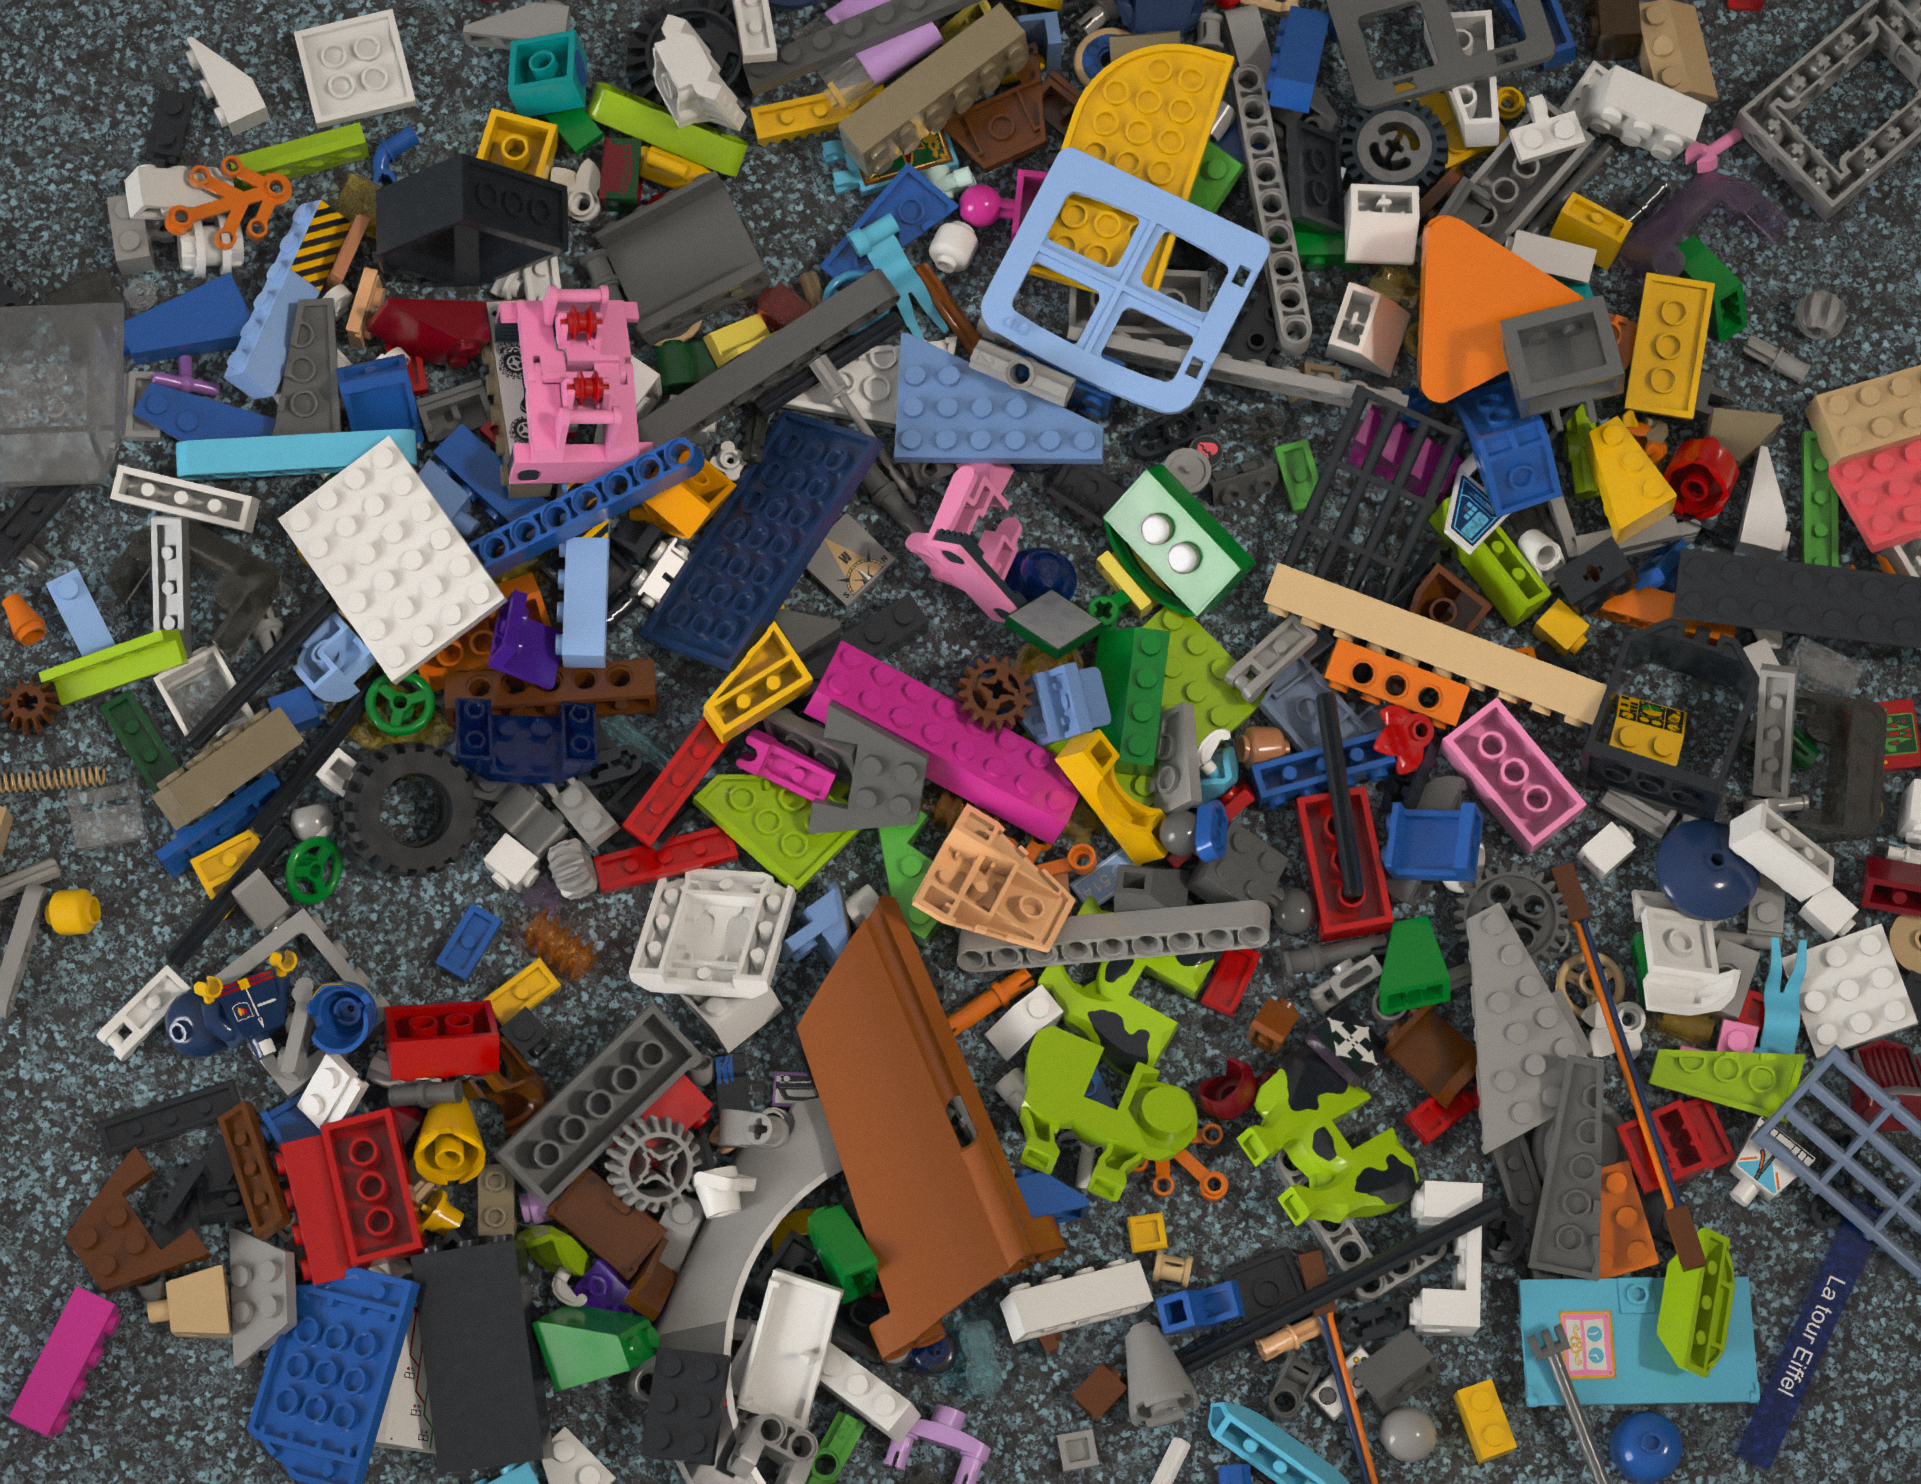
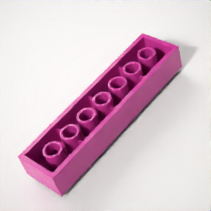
M841 640L803 713L826 724L830 701L832 700L930 754L926 773L927 779L1050 845L1055 842L1067 825L1080 796V792L1055 761L1057 755L1003 726L999 733H995L993 725L990 724L985 731H982L981 721L977 720L975 723L970 724L968 722L972 716L971 713H960L959 710L963 706L962 704Z

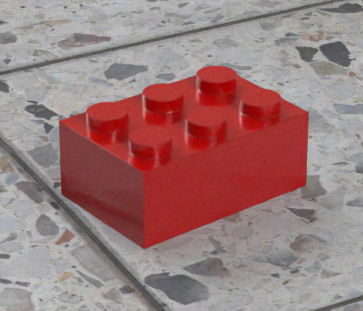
M490 1000L384 1007V1047L391 1080L413 1081L417 1078L427 1077L447 1079L458 1075L481 1077L487 1072L499 1071V1032Z

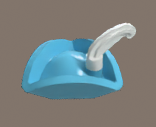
M1220 728L1212 731L1198 748L1202 803L1222 797L1237 782L1239 766L1235 748L1228 747L1223 750V753L1213 755L1220 740H1228L1231 734L1227 729Z

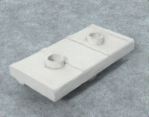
M780 1268L773 1270L772 1276L769 1278L737 1398V1408L758 1415L774 1413L804 1429L807 1428L827 1348L831 1341L838 1307L843 1296V1289Z

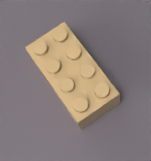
M1921 365L1822 393L1812 399L1806 407L1805 413L1812 430L1816 431L1817 443L1823 458L1828 462V469L1834 465L1921 439Z

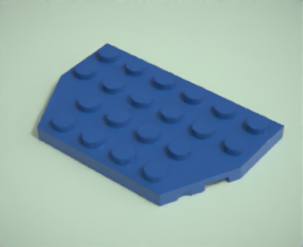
M355 1267L345 1270L346 1278L317 1286H313L312 1283L296 1286L297 1325L287 1334L279 1336L276 1343L271 1346L247 1427L248 1431L257 1440L262 1441L268 1453L282 1463L293 1480L307 1484H363L420 1283Z

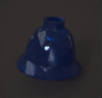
M1043 547L1029 548L1016 554L1005 578L1007 586L1014 592L1019 591L1028 602L1050 589L1055 590L1070 600L1077 589V575L1071 562L1061 553Z

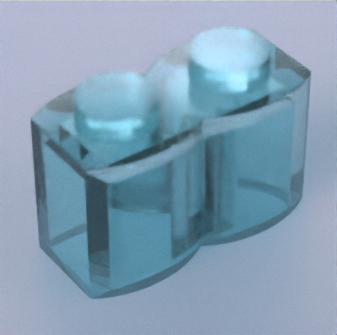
M988 1319L962 1323L960 1328L959 1349L966 1363L965 1385L972 1400L997 1397L1001 1388V1368L994 1356L996 1337Z

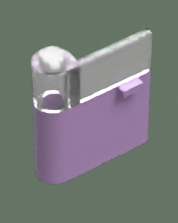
M843 0L793 33L791 37L796 41L891 0ZM930 22L816 70L827 87L822 92L833 108L839 105L844 110L945 43L934 23Z

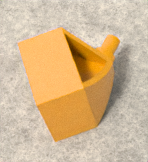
M689 450L681 454L679 464L688 460L690 456ZM705 459L702 470L695 476L642 502L643 507H632L629 512L630 519L646 521L648 524H654L667 534L690 539L717 512L737 485ZM659 466L656 467L648 479H653L657 476Z

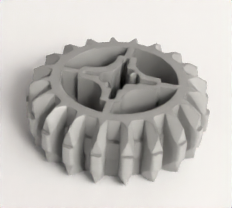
M653 1114L648 1116L646 1123L640 1117L635 1118L634 1129L627 1124L623 1125V1131L626 1135L623 1138L618 1135L613 1136L614 1142L618 1144L617 1148L606 1149L607 1154L614 1158V1160L604 1163L605 1168L612 1171L606 1178L608 1183L615 1185L613 1193L618 1197L623 1196L622 1201L627 1206L635 1204V1208L641 1212L647 1206L651 1212H658L660 1204L667 1210L671 1209V1199L673 1198L680 1203L684 1202L681 1192L684 1189L689 1192L694 1191L689 1181L698 1172L693 1170V1167L702 1164V1160L698 1156H694L700 1150V1147L695 1142H691L694 1138L692 1132L689 1130L684 1131V1125L679 1121L672 1124V1119L668 1116H663L659 1121L658 1117ZM655 1137L670 1138L667 1143H660L655 1147H649L645 1144V1141ZM635 1151L636 1161L633 1164V1166L629 1168L631 1157ZM647 1154L657 1159L654 1160L657 1162V1165L655 1167L658 1169L660 1174L656 1172L654 1169L649 1168L652 1166L649 1165L651 1159L648 1157ZM677 1159L675 1171L673 1175H671L670 1168L673 1162ZM652 1180H658L662 1184L660 1187L650 1190L636 1188L641 1183L647 1184Z

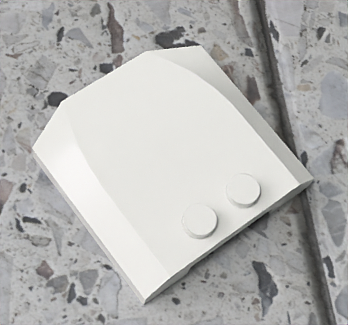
M695 869L685 872L684 878L667 882L666 877L658 879L629 970L631 982L650 992L748 999H755L766 993L770 989L795 904L796 893L794 887L788 885L785 888L775 883L774 878L764 872Z

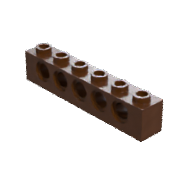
M633 658L629 661H606V668L563 667V664H560L557 669L555 685L552 688L556 690L551 692L546 691L548 689L494 668L486 671L470 672L459 670L454 673H444L448 727L658 713L654 659ZM625 684L622 687H617L616 685ZM586 686L591 687V688H588V689H580V688L586 687ZM520 691L518 694H511L512 692Z

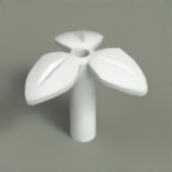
M1066 1131L1059 1135L1058 1142L1067 1139L1079 1141L1081 1151L1075 1187L1086 1189L1091 1178L1095 1149L1099 1146L1086 1143L1071 1131Z

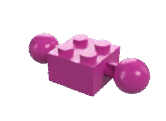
M1018 169L1015 199L1000 198L997 191L988 185L976 184L970 186L963 192L959 200L961 217L967 224L977 228L988 227L995 223L998 218L1013 219L1012 243L1048 172Z

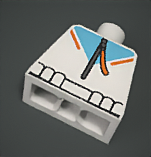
M1763 1116L1751 1128L1736 1160H1734L1729 1170L1740 1180L1731 1191L1730 1196L1744 1207H1747L1757 1194L1764 1200L1771 1201L1798 1177L1766 1148L1762 1150L1750 1139L1752 1134L1767 1120ZM1774 1127L1769 1132L1808 1167L1816 1159L1777 1127Z

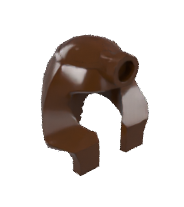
M501 1037L499 1038V1052L502 1054V1058L510 1070L508 1079L503 1078L498 1070H493L483 1076L490 1086L487 1089L481 1090L472 1077L463 1079L461 1083L468 1100L483 1099L502 1111V1126L508 1130L504 1135L506 1142L551 1098V1090L546 1081L529 1065L524 1057H521L516 1048L509 1043V1040Z

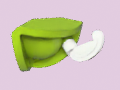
M534 1225L517 1233L516 1240H525L526 1249L532 1258L542 1267L555 1273L552 1289L556 1297L570 1307L584 1305L587 1302V1296L584 1294L576 1296L568 1286L567 1281L573 1275L585 1276L592 1268L587 1252L571 1236L551 1225Z

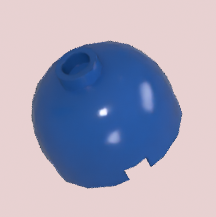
M1653 1411L1635 1412L1625 1417L1613 1430L1609 1442L1610 1458L1613 1464L1616 1465L1617 1469L1627 1480L1638 1484H1655L1669 1477L1679 1466L1683 1453L1682 1437L1676 1425L1666 1416Z

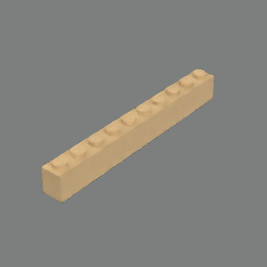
M1277 563L1263 600L1264 603L1269 604L1267 611L1285 618H1287L1289 612L1302 616L1301 624L1319 631L1322 624L1335 629L1333 633L1335 637L1349 642H1353L1354 637L1368 641L1366 648L1384 655L1387 649L1401 653L1398 660L1416 667L1419 666L1420 661L1433 665L1432 673L1448 679L1452 678L1453 673L1466 678L1464 685L1483 692L1487 685L1499 690L1497 697L1517 704L1519 698L1532 702L1531 710L1550 716L1552 710L1565 715L1563 722L1582 729L1585 722L1593 725L1607 685L1281 563Z

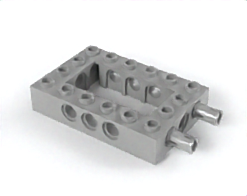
M1870 0L1739 110L1733 123V127L1740 130L1743 138L1825 222L1921 141V23L1919 22L1921 20V0H1913L1905 7L1898 0ZM1878 48L1918 91L1913 100L1900 111L1897 108L1892 112L1889 120L1878 130L1874 131L1872 129L1867 134L1864 142L1852 152L1849 150L1845 152L1836 168H1834L1824 158V152L1820 148L1817 150L1800 133L1801 128L1797 124L1793 126L1789 121L1874 49Z

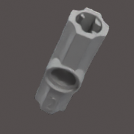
M979 339L970 358V368L1006 382L1014 389L1025 390L1062 407L1067 405L1075 388L1076 378L1042 365L1031 357H1023L983 339ZM1020 363L1025 364L1030 371V377L1026 382L1018 380L1015 374L1016 367Z

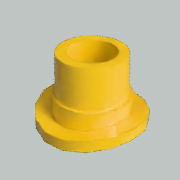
M441 1188L433 1192L427 1204L423 1203L420 1210L423 1211L421 1216L423 1231L426 1229L445 1237L453 1228H459L464 1213L449 1204L447 1192Z

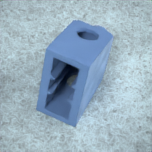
M428 459L418 475L460 534L467 539H471L479 528L480 522L467 514L472 505L470 496L440 467Z

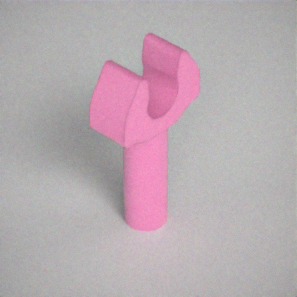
M1734 128L1709 145L1696 141L1693 142L1685 151V165H1689L1699 159L1697 161V173L1713 171L1718 167L1717 155L1742 140V133L1739 129Z

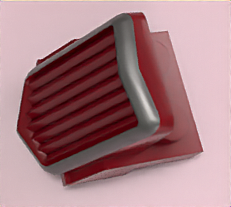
M1880 1038L1858 1048L1854 1052L1853 1058L1849 1060L1892 1097L1897 1096L1901 1100L1900 1104L1921 1121V1065L1918 1055L1913 1054L1907 1046ZM1847 1077V1093L1851 1096V1109L1869 1123L1883 1107ZM1891 1114L1876 1129L1878 1132L1908 1130Z

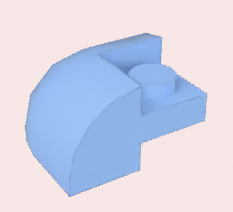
M334 611L301 645L303 649L298 658V663L293 667L300 679L317 697L328 702H339L349 699L360 692L354 682L365 674L377 660L365 643Z

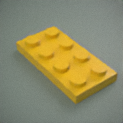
M1648 272L1645 274L1624 410L1693 420L1715 283Z

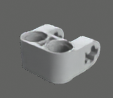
M771 1413L753 1416L747 1421L735 1443L727 1462V1470L745 1479L753 1471L761 1452H764L784 1463L775 1484H805L818 1451V1441L810 1431L780 1415ZM763 1422H766L770 1427L771 1433L768 1440L763 1438L761 1434ZM795 1438L801 1444V1452L798 1456L793 1453L791 1446Z

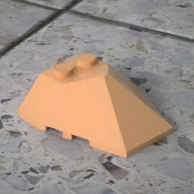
M967 803L936 854L912 898L911 905L941 923L1048 953L1076 900L1045 868L1040 871L1026 857L1029 852L1022 845L1017 848L1003 834L1005 828L998 821Z

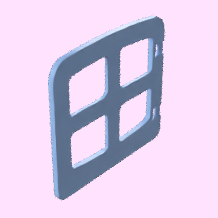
M1064 148L1058 153L983 297L981 304L982 320L986 327L994 334L1037 359L1083 382L1154 411L1168 415L1178 414L1188 409L1200 392L1252 286L1268 258L1270 246L1264 237L1076 148ZM1077 194L1136 216L1139 219V224L1116 266H1103L1048 238V234L1069 196ZM1172 233L1207 252L1227 266L1228 274L1209 311L1200 312L1146 286L1142 282V274L1163 234ZM1034 264H1040L1098 293L1099 302L1077 343L1072 344L1014 310L1012 306L1013 301L1030 268ZM1239 267L1250 272L1243 287L1232 283ZM1128 309L1137 310L1192 337L1193 343L1173 380L1169 382L1157 380L1102 358L1101 354L1124 311ZM1193 359L1204 363L1196 379L1185 374Z

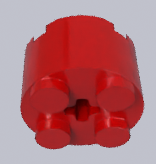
M1707 436L1703 439H1693L1682 443L1674 451L1663 473V477L1677 494L1673 511L1681 515L1684 512L1695 515L1693 519L1699 520L1716 516L1723 510L1739 476V469L1731 453L1721 446L1720 442L1714 437Z

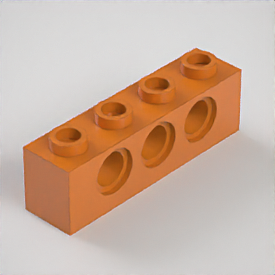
M1340 638L1336 639L1322 676L1329 679L1328 687L1344 693L1348 692L1349 687L1362 691L1361 699L1379 706L1382 699L1395 705L1404 706L1412 714L1415 712L1425 714L1430 718L1433 726L1446 730L1447 724L1456 726L1470 690L1469 686ZM1359 663L1368 664L1372 670L1371 678L1365 683H1358L1353 678V669ZM1399 675L1404 680V689L1398 695H1390L1386 690L1385 684L1390 676ZM1426 687L1433 688L1437 693V701L1431 707H1423L1418 700L1420 691Z

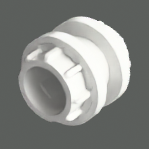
M216 215L215 225L202 226L201 220L194 222L187 234L177 236L180 268L184 271L193 270L195 277H205L206 267L219 266L221 275L229 272L231 274L232 267H239L244 263V243L241 225H239L236 231L237 240L233 248L222 251L215 246L214 237L218 230L223 228L227 220L226 215ZM222 233L220 240L225 244L231 243L230 235Z

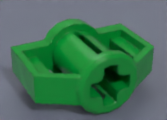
M1123 589L1110 597L1105 595L1097 596L1089 603L1088 613L1104 623L1102 632L1115 630L1117 618L1130 609L1131 599Z

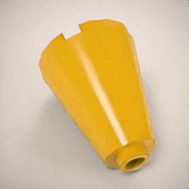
M463 1095V1100L460 1103L433 1104L431 1108H428L413 1152L417 1172L426 1180L439 1185H448V1181L459 1180V1184H462L478 1176L485 1166L486 1150L466 1095Z

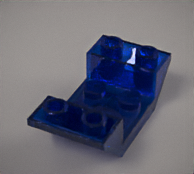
M455 698L457 762L487 781L559 784L598 767L596 703L561 702L557 717L494 715L491 714V699Z

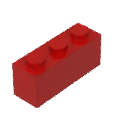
M683 1074L640 1118L646 1123L648 1116L652 1114L657 1116L659 1121L663 1116H668L672 1119V1124L676 1121L682 1123L684 1131H687L691 1126L696 1130L711 1116L707 1111L713 1104ZM635 1122L630 1125L632 1129L635 1128ZM625 1132L620 1135L621 1138L626 1135ZM655 1137L645 1141V1144L649 1147H655L660 1143H667L670 1138ZM613 1142L608 1148L616 1149L618 1144ZM635 1151L631 1157L629 1168L632 1167L636 1161ZM647 1154L648 1157L651 1159L649 1165H651L652 1167L649 1168L655 1170L657 1162L654 1160H656V1158H653L652 1156Z

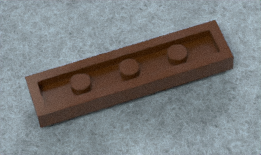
M243 1100L218 1117L217 1120L256 1238L264 1241L292 1222L252 1103Z

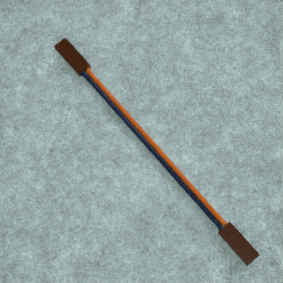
M1572 862L1553 867L1550 873L1553 881L1556 882L1557 893L1563 892L1564 894L1561 905H1568V914L1565 915V918L1569 919V926L1575 928L1667 1205L1664 1216L1682 1270L1686 1272L1705 1267L1707 1262L1688 1205L1683 1206L1680 1201L1588 926V921H1591V915L1574 864Z
M1321 1250L1297 1256L1306 1291L1329 1280ZM1332 1301L1312 1311V1315L1317 1317L1321 1324L1363 1483L1378 1484L1334 1321V1312L1337 1311L1335 1301Z

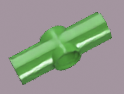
M838 1411L818 1446L817 1454L805 1484H834L840 1477L842 1469L864 1432L866 1425L856 1418ZM828 1457L834 1460L836 1463L835 1471L830 1475L819 1474L815 1469L816 1462L819 1459Z

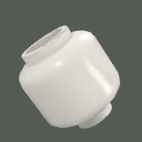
M952 221L951 223H945L937 230L929 247V255L939 270L946 273L961 272L969 267L979 245L978 239L972 227L964 222Z

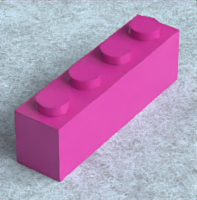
M76 1286L9 1418L52 1440L56 1433H63L70 1420V1414L67 1412L73 1400L79 1401L87 1387V1381H84L90 1367L95 1369L103 1356L104 1349L101 1346L107 1334L112 1336L120 1323L121 1316L118 1315L120 1309L114 1303Z

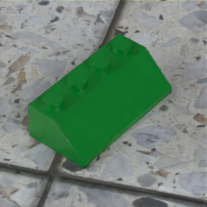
M1131 627L1103 631L1099 634L1095 667L1101 673L1111 714V722L1108 725L1092 730L1100 729L1119 753L1120 757L1115 762L1114 772L1152 776L1170 631Z

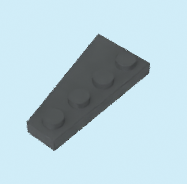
M334 298L298 300L290 341L291 345L272 436L342 432L340 393L336 370L338 368L335 300Z

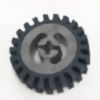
M1411 99V102L1404 101L1375 110L1360 108L1357 111V117L1355 119L1351 118L1348 122V130L1344 131L1342 156L1344 167L1347 168V176L1354 184L1419 186V195L1423 198L1428 193V189L1433 188L1438 183L1439 177H1443L1446 171L1448 143L1445 129L1442 127L1441 120L1437 114L1433 115L1431 108L1426 104L1422 107L1419 104V100ZM1394 130L1404 131L1412 135L1419 143V149L1416 151L1411 150L1409 140L1405 135L1400 142L1399 134ZM1400 142L1401 152L1396 151L1391 158L1392 170L1399 171L1385 170L1379 167L1371 158L1373 151H1379L1382 163L1387 166L1390 160L1389 149L1395 150Z

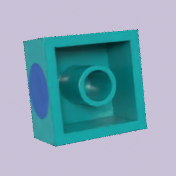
M576 30L511 41L508 93L518 115L531 117L585 107L588 57Z

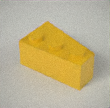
M1618 415L1589 432L1585 453L1596 488L1599 489L1604 504L1603 510L1605 516L1608 517L1613 533L1612 537L1619 545L1671 514L1677 494Z
M775 621L769 626L757 644L749 650L737 668L729 674L704 704L703 716L722 744L812 689V676Z

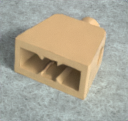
M223 1265L166 1282L167 1299L147 1302L149 1322L170 1321L171 1333L175 1337L233 1338L227 1270Z

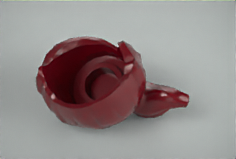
M1229 1057L1226 1060V1075L1205 1079L1195 1090L1196 1098L1204 1112L1222 1121L1237 1119L1253 1106L1257 1090L1273 1076L1277 1068L1268 1069L1255 1078L1253 1069L1249 1064Z

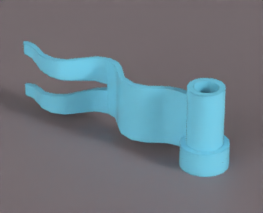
M890 213L863 229L858 227L847 233V238L860 258L867 255L874 270L880 268L900 294L901 298L896 305L913 336L925 340L913 312L908 295L910 292L929 318L944 334L950 331L932 302L925 284L911 266L894 234L900 231Z
M1771 937V963L1763 992L1764 1025L1759 1047H1754L1753 1053L1795 1054L1800 1026L1799 993L1806 971L1807 940H1799L1792 974L1783 992H1780L1782 956L1779 937Z

